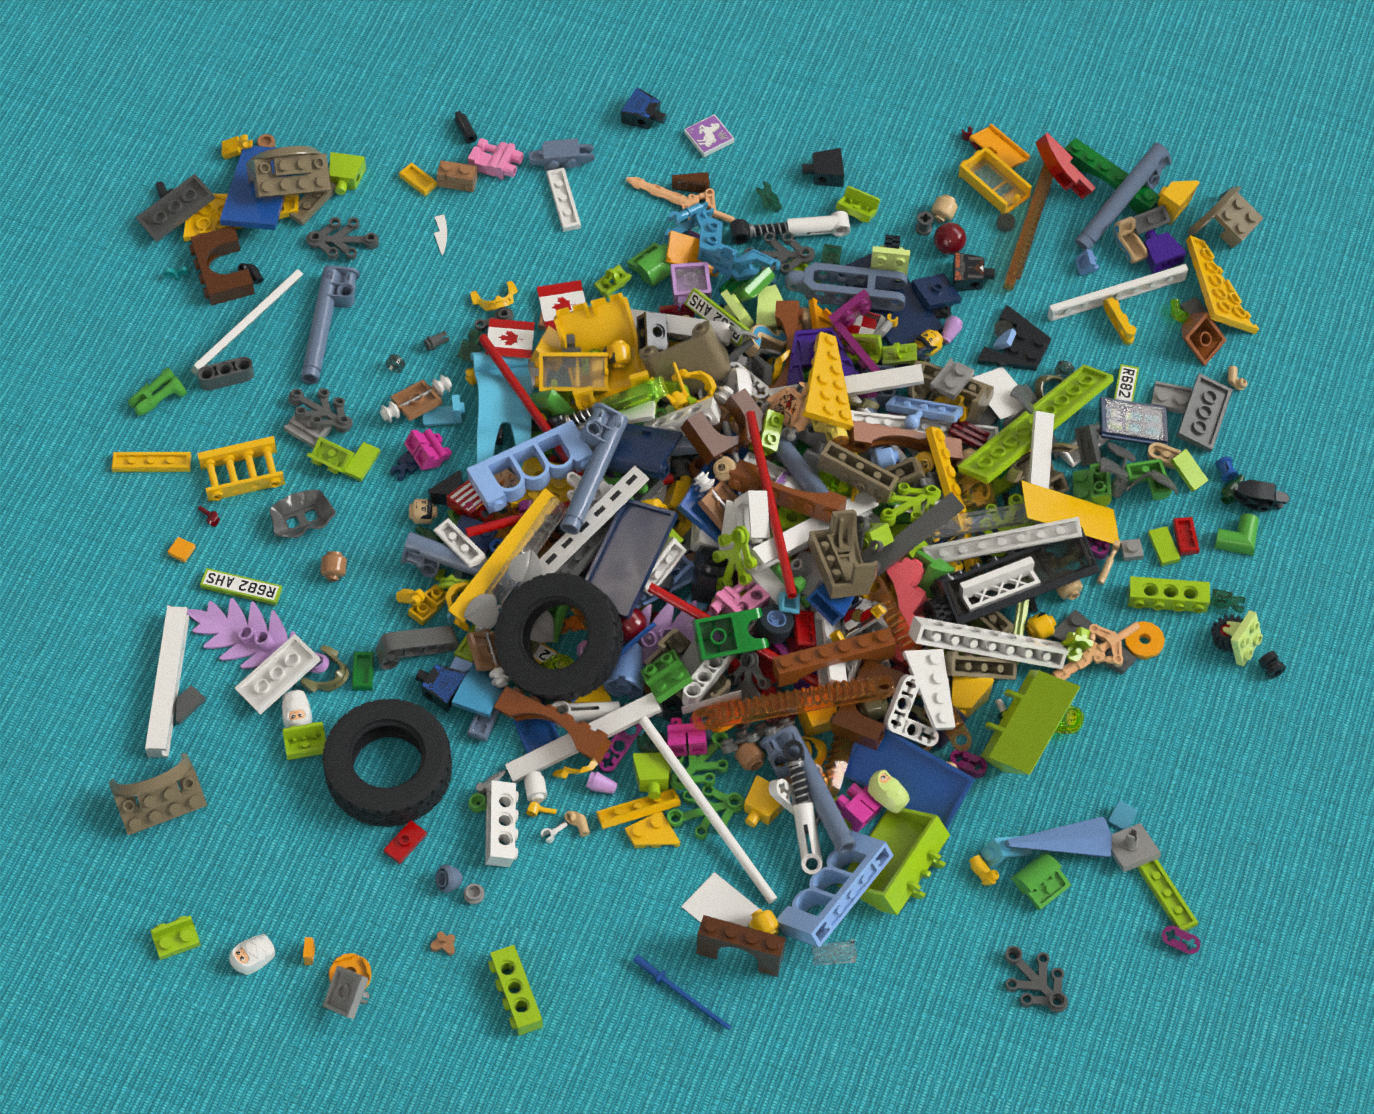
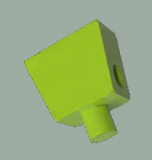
M331 152L329 177L330 181L336 184L335 193L344 195L346 189H357L366 170L365 157Z
M660 752L633 753V769L639 791L648 792L650 799H658L661 796L660 791L669 789L672 768Z

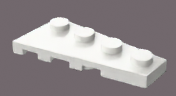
M943 649L904 651L902 655L909 665L910 675L917 677L919 680L918 694L922 697L925 704L924 709L933 731L953 730L955 728Z

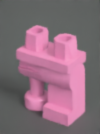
M480 138L477 147L474 146L468 157V164L477 166V172L494 177L498 176L499 179L503 180L505 176H515L517 166L513 165L512 162L521 164L524 156L523 152L515 150V144L501 142L496 146L488 144V140Z
M738 580V584L734 587L726 586L716 593L709 611L714 616H717L721 612L727 614L754 608L763 609L769 603L770 594L758 583L754 586L753 580L745 586H742ZM743 590L748 591L742 597L739 595Z

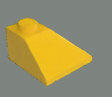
M1197 180L1171 182L1168 187L1164 186L1159 192L1160 199L1157 204L1158 206L1165 205L1171 220L1168 223L1170 226L1191 202L1200 183Z
M953 676L950 686L952 704L965 716L969 717L989 700L994 678Z

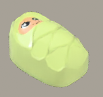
M878 770L871 776L868 786L869 794L891 812L898 813L902 811L910 800L909 794L897 779L891 777L886 770Z

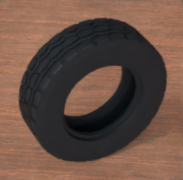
M546 573V575L536 576L532 580L521 584V587L516 588L510 594L509 599L503 604L496 620L497 625H495L494 643L495 650H497L496 655L506 675L520 688L550 701L575 700L598 689L603 685L604 681H607L613 669L616 668L623 648L621 617L618 616V610L612 603V600L589 581L569 573ZM560 605L574 606L582 612L588 625V641L583 653L575 662L564 668L547 669L541 667L534 659L530 649V633L535 621L542 613L552 607Z
M400 699L369 701L344 714L329 732L330 735L327 736L324 744L325 748L323 749V767L328 790L339 808L343 809L350 817H354L355 820L362 823L366 822L368 825H380L383 827L407 824L410 820L415 821L430 812L441 801L442 796L445 795L452 775L449 740L441 723L437 722V718L430 712H427L425 708ZM381 738L403 739L411 743L422 756L419 769L412 778L395 787L381 788L372 786L364 782L354 770V763L360 751L369 743Z

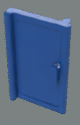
M537 697L541 700V704L546 706L544 699ZM542 719L513 720L526 753H530L560 738L554 723Z

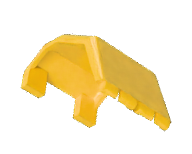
M622 292L610 295V301H606L605 297L591 300L592 306H588L587 302L573 305V311H569L568 307L555 310L554 322L562 348H567L566 334H574L575 347H581V352H603L605 347L610 345V342L624 340L631 348L632 361L626 365V368L614 369V366L608 364V392L592 391V387L589 386V358H582V367H579V387L583 388L572 391L576 406L581 411L592 407L596 402L602 403L603 401L606 402L620 396V392L627 393L629 396L613 404V406L625 401L647 397L652 392L648 371L640 358V354H638V336L627 297H623ZM576 367L567 368L572 387H576Z

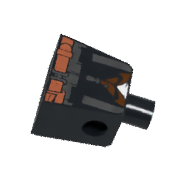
M959 252L954 253L953 287L957 292L981 290L984 279L994 280L995 268H984L983 257Z

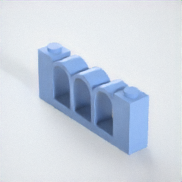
M573 420L467 468L468 479L490 514L503 509V507L507 506V502H515L525 495L526 489L538 491L548 486L551 478L564 479L569 472L576 470L578 473L585 470L593 452L588 444L582 441L580 431ZM560 445L569 460L562 465H554L547 460L543 452ZM536 456L544 472L539 476H528L522 471L519 463ZM511 467L520 482L515 487L504 488L500 486L494 475Z
M850 830L856 842V847L845 854H838L836 849L830 853L827 858L828 867H824L818 873L813 874L809 883L810 888L799 892L792 901V907L787 906L777 918L782 933L820 948L894 856L887 843ZM848 863H860L853 873L841 869ZM838 883L843 885L836 894L824 891L831 884ZM815 905L826 906L818 916L806 911Z

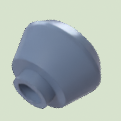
M447 864L442 865L437 870L435 877L436 885L443 893H449L457 889L463 879L461 872L457 868Z

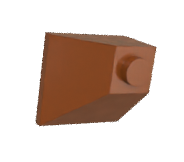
M1207 312L1192 313L1182 325L1183 340L1203 366L1211 360L1227 341L1213 320L1210 319Z

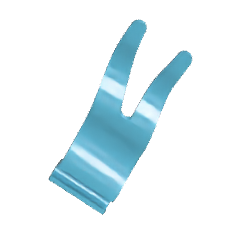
M486 351L471 352L470 356L471 361L474 362L473 369L478 386L477 463L493 457L499 428L503 423L511 426L515 446L531 439V415L491 357L486 355ZM502 356L530 396L532 393V381L528 370V358ZM524 461L521 462V463H519V466H520L521 469H522V466H523Z

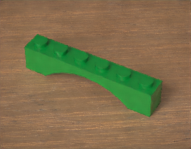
M1077 138L1073 139L1064 148L1073 157L1070 163L1078 171L1089 173L1102 179L1115 190L1128 175V173ZM1143 185L1128 204L1139 215L1159 207L1157 203L1160 196Z

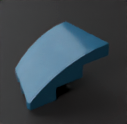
M473 664L461 682L452 700V706L490 718L504 688L493 686L491 683L493 678H490L486 671H477L475 664Z

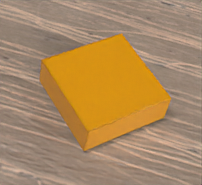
M177 537L167 552L169 556L185 563L196 547L195 544Z
M305 937L303 960L305 965L312 966L315 953L314 939L312 937Z

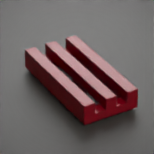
M959 419L951 424L947 433L954 438L962 439V442L977 449L987 442L990 435L989 432L967 421L959 422Z

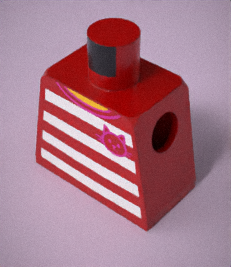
M469 480L446 496L447 506L460 516L465 515L475 520L480 517L484 523L491 521L494 516L492 513L489 514Z

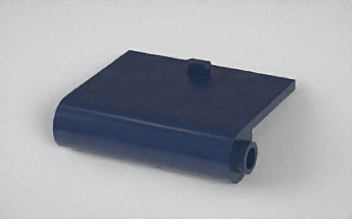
M628 423L606 471L626 474L636 466L648 478L664 480L669 475L670 470L667 465V458L682 438L683 433Z

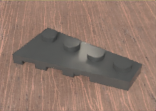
M1074 610L1055 629L1054 634L1049 639L1062 642L1066 639L1068 632L1076 633V628L1078 627L1089 630L1090 625L1093 623L1077 610ZM1097 637L1095 640L1098 644L1105 642ZM1122 647V666L1115 667L1113 664H1106V662H1101L1100 664L1124 674L1136 662L1137 658ZM1110 648L1105 651L1106 657L1113 656Z

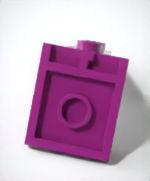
M863 289L828 316V318L831 320L830 324L841 342L844 340L848 345L846 346L848 352L852 356L856 355L859 360L857 362L863 370L867 369L869 372L880 371L878 366L845 328L846 326L850 327L853 325L857 317L863 316L871 310L870 296Z

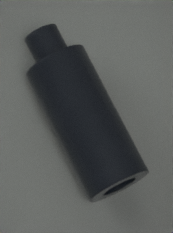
M461 111L455 112L454 121L467 144L475 142L477 135L466 114H462Z

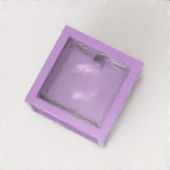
M708 262L670 264L673 305L677 304L678 308H681V305L685 304L693 288H697L711 299L712 291Z

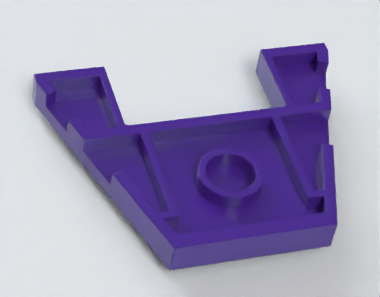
M832 327L795 331L786 386L804 382L802 368L812 367L811 361L815 354L813 351L815 339L819 332L836 336L844 376L859 374L853 367L850 357L846 355L844 347Z

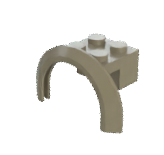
M1241 186L1230 187L1220 195L1222 198L1188 229V237L1195 235L1212 218H1215L1225 229L1219 236L1231 248H1234L1263 220V217L1238 193Z
M1067 443L1052 444L1051 453L1060 451L1070 453L1079 448V446ZM1031 451L1014 462L1005 475L1007 481L1018 482L1022 494L1021 480L1025 482L1029 480ZM1051 462L1049 489L1064 493L1069 490L1063 472L1055 471Z

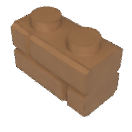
M440 161L437 171L438 187L474 192L478 178L477 166Z

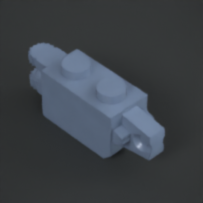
M578 138L545 141L542 144L541 150L529 152L530 165H544V170L581 167V163H590L595 157L591 153L593 145L579 144Z

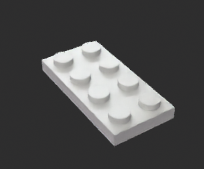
M294 634L241 681L235 689L261 715L319 663L321 659Z

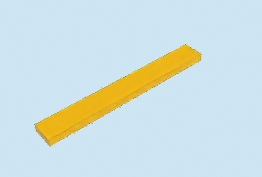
M546 488L543 489L448 609L450 614L462 623L466 621L464 613L468 604L478 595L489 592L507 569L512 559L518 555L560 500Z

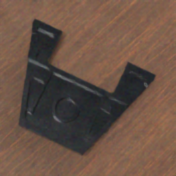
M1006 305L999 322L1016 328V335L1012 345L1007 347L1004 353L984 347L977 364L984 365L985 363L996 364L998 367L1000 365H1008L1015 369L1037 371L1051 343V338Z

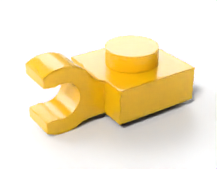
M247 134L222 141V157L226 160L241 155V150L251 148L253 141H248Z

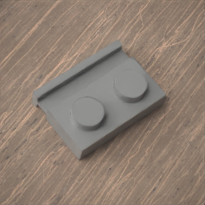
M950 358L931 382L930 389H936L938 393L955 400L973 377L974 369L959 362L956 363Z
M1155 381L1151 405L1166 407L1167 411L1183 414L1192 388Z
M294 415L289 420V423L284 426V431L313 449L319 436L325 439L332 431V427L313 428L310 425L311 418L298 419Z

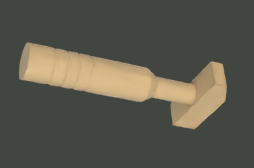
M1118 540L1114 541L1112 551L1106 559L1096 581L1100 585H1104L1113 565L1114 556L1118 553L1121 543Z

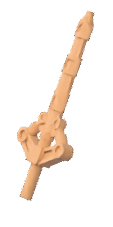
M639 177L626 178V181L633 188L645 190L651 195L682 206V211L684 208L699 203V199H706L708 203L706 210L714 208V213L710 217H715L728 223L735 220V217L716 210L715 193L711 188L706 189L703 193H699V195L689 194L687 197L667 190L657 184L645 182L644 179Z
M1134 622L1117 634L1115 631L1105 629L1097 624L1090 625L1089 640L1094 641L1093 647L1085 650L1079 661H1070L1063 666V669H1056L1051 675L1066 680L1071 674L1083 669L1093 661L1096 664L1106 662V664H1113L1115 667L1122 666L1121 640L1140 629L1139 624ZM1096 637L1105 642L1100 644L1096 643ZM1110 648L1113 656L1106 657L1105 651Z

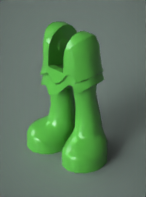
M166 367L150 385L146 383L144 387L128 400V404L131 408H135L134 411L138 416H142L156 408L157 404L167 396L175 393L177 396L183 397L187 392L180 380ZM163 385H165V386H164L162 389H160L157 393L153 394L157 389H159L160 387H162Z

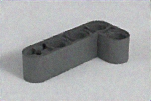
M452 626L386 633L381 636L375 651L381 669L388 670L396 667L400 658L455 651L459 646V642Z

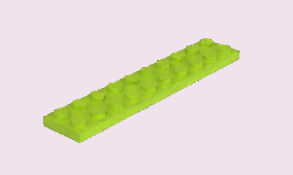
M1083 364L1033 405L1034 412L1040 411L1054 414L1053 430H1055L1114 381L1113 375ZM1027 411L1022 413L959 464V472L989 484L1031 449L1034 412L1032 414H1029Z

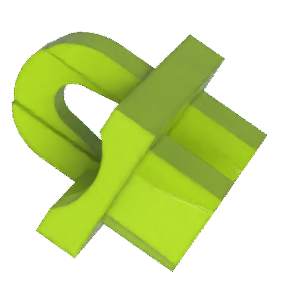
M618 264L615 268H609L605 271V275L594 283V287L600 291L603 297L608 299L616 290L626 285L631 279V275L626 273Z

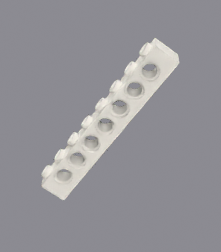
M918 616L913 617L908 633L916 644L1056 669H1063L1068 650L1060 642Z

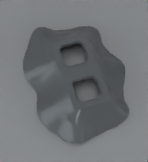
M306 490L291 494L276 502L270 508L273 531L277 537H300L308 528L321 529L325 527L336 515L335 509L320 490ZM314 510L318 518L313 521H307L305 513ZM296 517L300 525L289 528L286 521Z

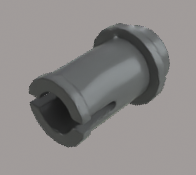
M442 331L432 337L427 336L424 340L426 349L435 350V347L449 342V337L441 339L447 333Z

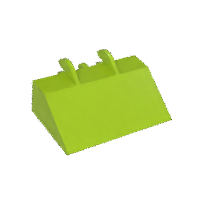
M1030 670L1018 692L1010 689L1005 690L1004 695L1012 697L1013 700L1007 711H1003L1001 714L1003 718L999 725L991 722L985 724L986 729L995 732L980 757L1004 773L1030 775L1078 693L1080 686L1040 670Z
M906 808L898 813L886 810L870 834V837L885 841L894 856L859 899L882 912L898 915L910 896L916 899H923L926 893L918 891L921 888L918 883L922 877H930L931 872L928 871L930 866L942 869L946 865L945 862L939 860L941 855L938 853L950 834L937 815ZM852 862L846 871L853 873L860 863ZM837 883L838 887L841 888L843 886L842 884Z

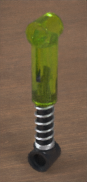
M660 375L640 385L601 399V403L619 412H623L651 400L654 401L665 397L670 393L663 376ZM592 407L585 408L583 411L573 412L572 415L562 413L546 421L552 429L573 420L577 427L578 424L583 425L584 422H587L588 417L593 413Z

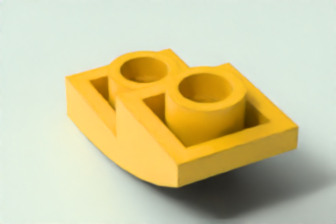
M437 584L433 585L424 593V602L408 609L407 615L423 626L447 602V592L439 588Z

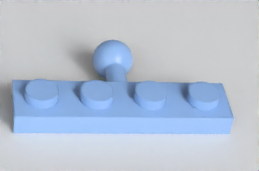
M893 395L885 404L886 411L908 415L904 423L910 430H915L919 427L922 417L930 420L955 423L963 415V407L898 395Z

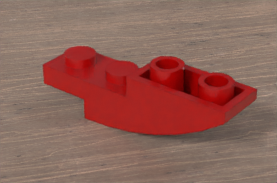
M1048 132L1035 142L1046 167L1065 191L1071 188L1081 199H1084L1093 192L1096 187L1070 163L1073 157Z

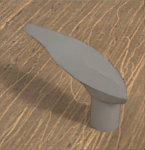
M505 770L500 771L489 777L484 783H478L476 785L478 793L486 795L490 782L492 780L499 781L507 772Z

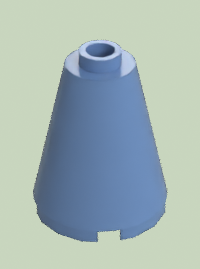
M629 642L623 643L622 646L625 647ZM636 643L618 659L616 668L613 669L607 681H604L605 691L613 696L621 698L623 694L629 695L628 699H635L643 694L644 680L640 672L643 669L642 647Z

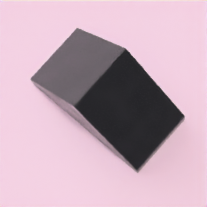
M458 470L428 490L429 498L433 501V504L447 505L446 496L464 484L462 472Z
M695 565L691 601L710 604L718 578L717 576L700 571Z

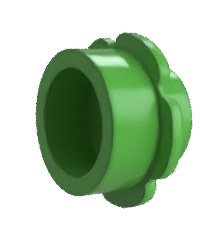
M481 793L473 794L469 799V808L474 813L485 811L487 809V797Z

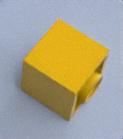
M830 691L801 699L796 713L805 736L810 737L832 730L830 719L834 712L837 713V709Z

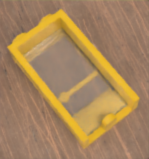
M987 147L976 151L971 158L962 161L959 166L958 177H962L995 206L1003 216L1030 198L1032 186Z
M539 352L538 357H535V368H538L539 376H535V388H539V392L554 389L556 392H572L587 386H591L593 392L609 391L608 352Z

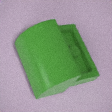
M654 242L627 261L628 267L639 273L644 282L655 286L670 275L671 263L665 262L668 245L664 243L660 246Z
M1099 463L1090 464V469L1073 471L1074 497L1102 506L1109 505L1112 500L1111 473L1100 472Z
M919 549L913 558L923 564L922 567L925 573L917 587L926 592L927 598L934 599L935 597L929 587L935 584L934 580L940 578V576L948 573L952 575L955 568L941 558L935 560ZM942 587L937 588V592L940 596L942 593Z
M674 649L665 653L640 671L659 704L693 682L690 676L691 673Z
M1041 853L1010 877L1021 893H1026L1037 910L1044 908L1071 886V883L1060 870L1062 866L1047 853Z

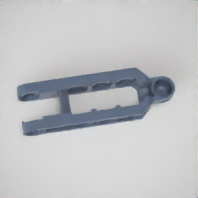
M815 262L806 267L805 271H789L785 276V287L790 291L802 292L808 300L815 298L818 300L817 303L843 306L865 289L871 299V309L895 312L904 309L905 296L900 292L885 290H901L906 288L908 278L906 274L899 271ZM824 271V272H827L828 274H827V275H822V274H820L819 272ZM843 273V274H845V275H847V276H846V277H840V276H838V274ZM861 275V276H864L865 278H864V279H858L856 276ZM894 280H901L902 283H895ZM815 281L830 282V284L816 283ZM840 283V284H849V286H852V285L867 286V288H858V287H849V286H840V285H831V284ZM817 292H824L825 295H818ZM835 294H842L844 297H837ZM892 300H898V301H900V303H896V304H895V303H893V302H891V301H892Z

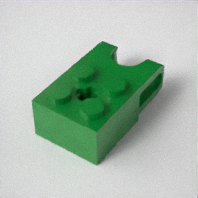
M754 608L692 621L699 661L768 648L769 642L766 638H753L748 632L749 623L762 617V609ZM715 632H717V635H721V639L718 642L713 640L712 637L715 635Z

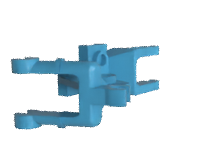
M707 202L702 204L696 203L684 208L681 212L672 211L669 213L668 221L670 222L675 219L676 225L688 217L690 219L673 229L666 230L664 239L669 238L668 233L671 230L683 234L699 226L700 240L697 259L702 262H708L709 265L713 266V274L716 275L717 272L726 275V280L728 281L732 276L737 281L751 279L760 271L751 265L753 262L764 267L771 268L775 266L776 271L780 269L781 262L778 259L755 249H751L737 257V250L722 244L723 222L710 217L714 213V208L706 210L708 207ZM775 277V279L771 282V285H775V284H776V281H777L776 277Z

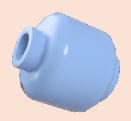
M890 445L874 448L873 454H870L871 462L883 469L900 461L898 451H893Z

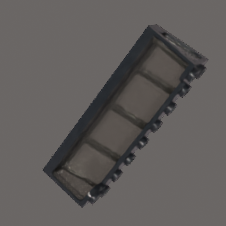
M1081 527L1083 537L1023 548V551L1020 552L1012 550L1005 553L1004 558L999 559L996 556L988 559V564L981 566V563L972 565L967 572H964L962 569L952 573V575L948 573L940 576V578L934 580L935 584L929 588L935 598L941 596L947 601L946 604H949V610L952 611L951 616L954 618L952 621L963 625L1100 572L1084 530ZM1027 557H1032L1034 560L1033 571L1041 582L1040 586L969 613L958 595L960 583ZM1029 575L1021 578L1022 582H1033ZM1007 583L1003 588L1012 590L1015 589L1016 585ZM989 590L986 591L985 595L994 597L998 592ZM971 597L968 600L973 605L978 603L980 598Z

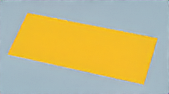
M1021 480L1027 518L1048 523L1079 517L1081 527L1086 536L1112 544L1115 540L1119 541L1114 509Z

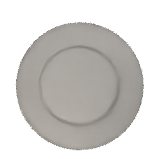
M470 884L465 888L464 899L468 903L478 904L484 899L485 892L482 886Z

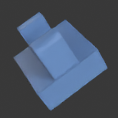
M1086 249L1075 259L1079 274L1081 275L1095 272L1099 268L1095 262L1097 258L1090 249Z

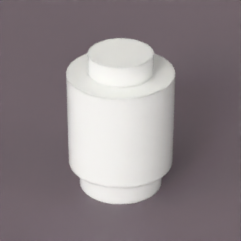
M538 771L527 773L524 780L527 800L537 803L543 802L547 798L544 776Z

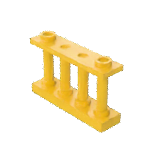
M274 436L197 453L201 470L207 469L211 487L205 488L208 501H219L231 496L284 485L283 471L276 472L272 457L273 453H277ZM264 456L269 474L257 476L253 458ZM245 460L249 478L238 481L234 462ZM226 464L230 483L219 485L215 466Z

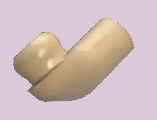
M1230 366L1228 367V383L1236 390H1244L1247 387V380H1244V378L1239 379L1237 377L1238 368Z
M567 811L565 813V820L569 824L578 827L581 837L590 834L584 815L576 811Z

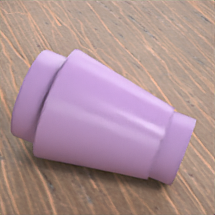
M950 316L946 319L941 334L944 344L949 345L962 330L963 321L960 318Z
M591 771L586 787L590 788V791L614 795L618 783L598 771L596 773Z

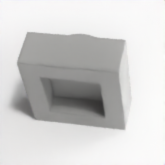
M1140 539L1120 541L1123 561L1143 559L1144 554Z

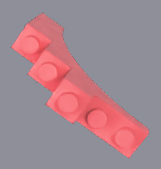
M905 557L903 561H897L885 573L894 584L899 606L898 625L894 635L896 642L895 657L890 658V660L896 664L909 667L902 653L904 651L920 650L922 644H916L908 633L914 616L925 618L921 613L924 609L923 604L925 601H928V598L925 595L926 592L917 587L925 573L922 567L923 564L915 558L911 560Z

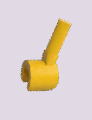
M531 802L526 814L531 817H536L538 812L556 814L557 809L545 808L537 802Z

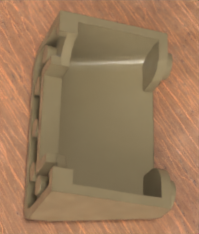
M709 320L695 325L692 330L693 338L661 352L658 351L656 346L652 345L640 349V358L650 378L653 377L658 383L673 381L671 378L675 374L673 362L676 363L678 370L687 369L688 372L701 370L710 375L715 383L726 378L731 372L728 352ZM688 378L682 380L683 384L687 385L689 393L702 389L705 386L698 379ZM661 393L660 397H661L662 401H664V402H670V401Z

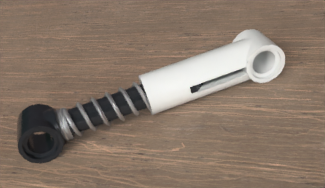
M844 211L834 212L830 216L786 219V223L783 221L782 223L776 222L775 224L770 222L769 224L763 223V225L757 223V225H753L744 219H735L730 223L731 239L737 245L747 243L754 236L755 238L760 235L763 237L767 232H772L775 236L776 234L782 236L785 232H791L793 237L833 234L837 237H843L851 231L848 213Z
M672 695L659 704L662 712L656 714L658 717L661 716L669 722L671 718L682 717L681 707H683V703L678 696ZM556 701L552 704V706L558 709V713L566 712L573 716L574 721L578 723L580 720L591 723L627 705V703L620 705L619 701L588 703ZM669 707H675V708H677V709H676V710H669L668 708H669Z
M790 740L784 744L783 754L786 758V763L789 764V772L792 775L790 779L793 781L791 786L794 788L792 793L795 794L793 800L796 801V805L792 807L801 856V866L807 874L813 875L823 868L814 807L813 803H809L810 800H808L807 796L809 793L806 790L808 786L805 784L806 778H804L803 762L805 760V749L799 741ZM790 747H799V754L794 757L790 756L788 753ZM808 833H809L810 844H811V850H812V853H810V854H809L808 844H807V838H806V834H808ZM810 859H816L818 862L815 870L807 868V862Z

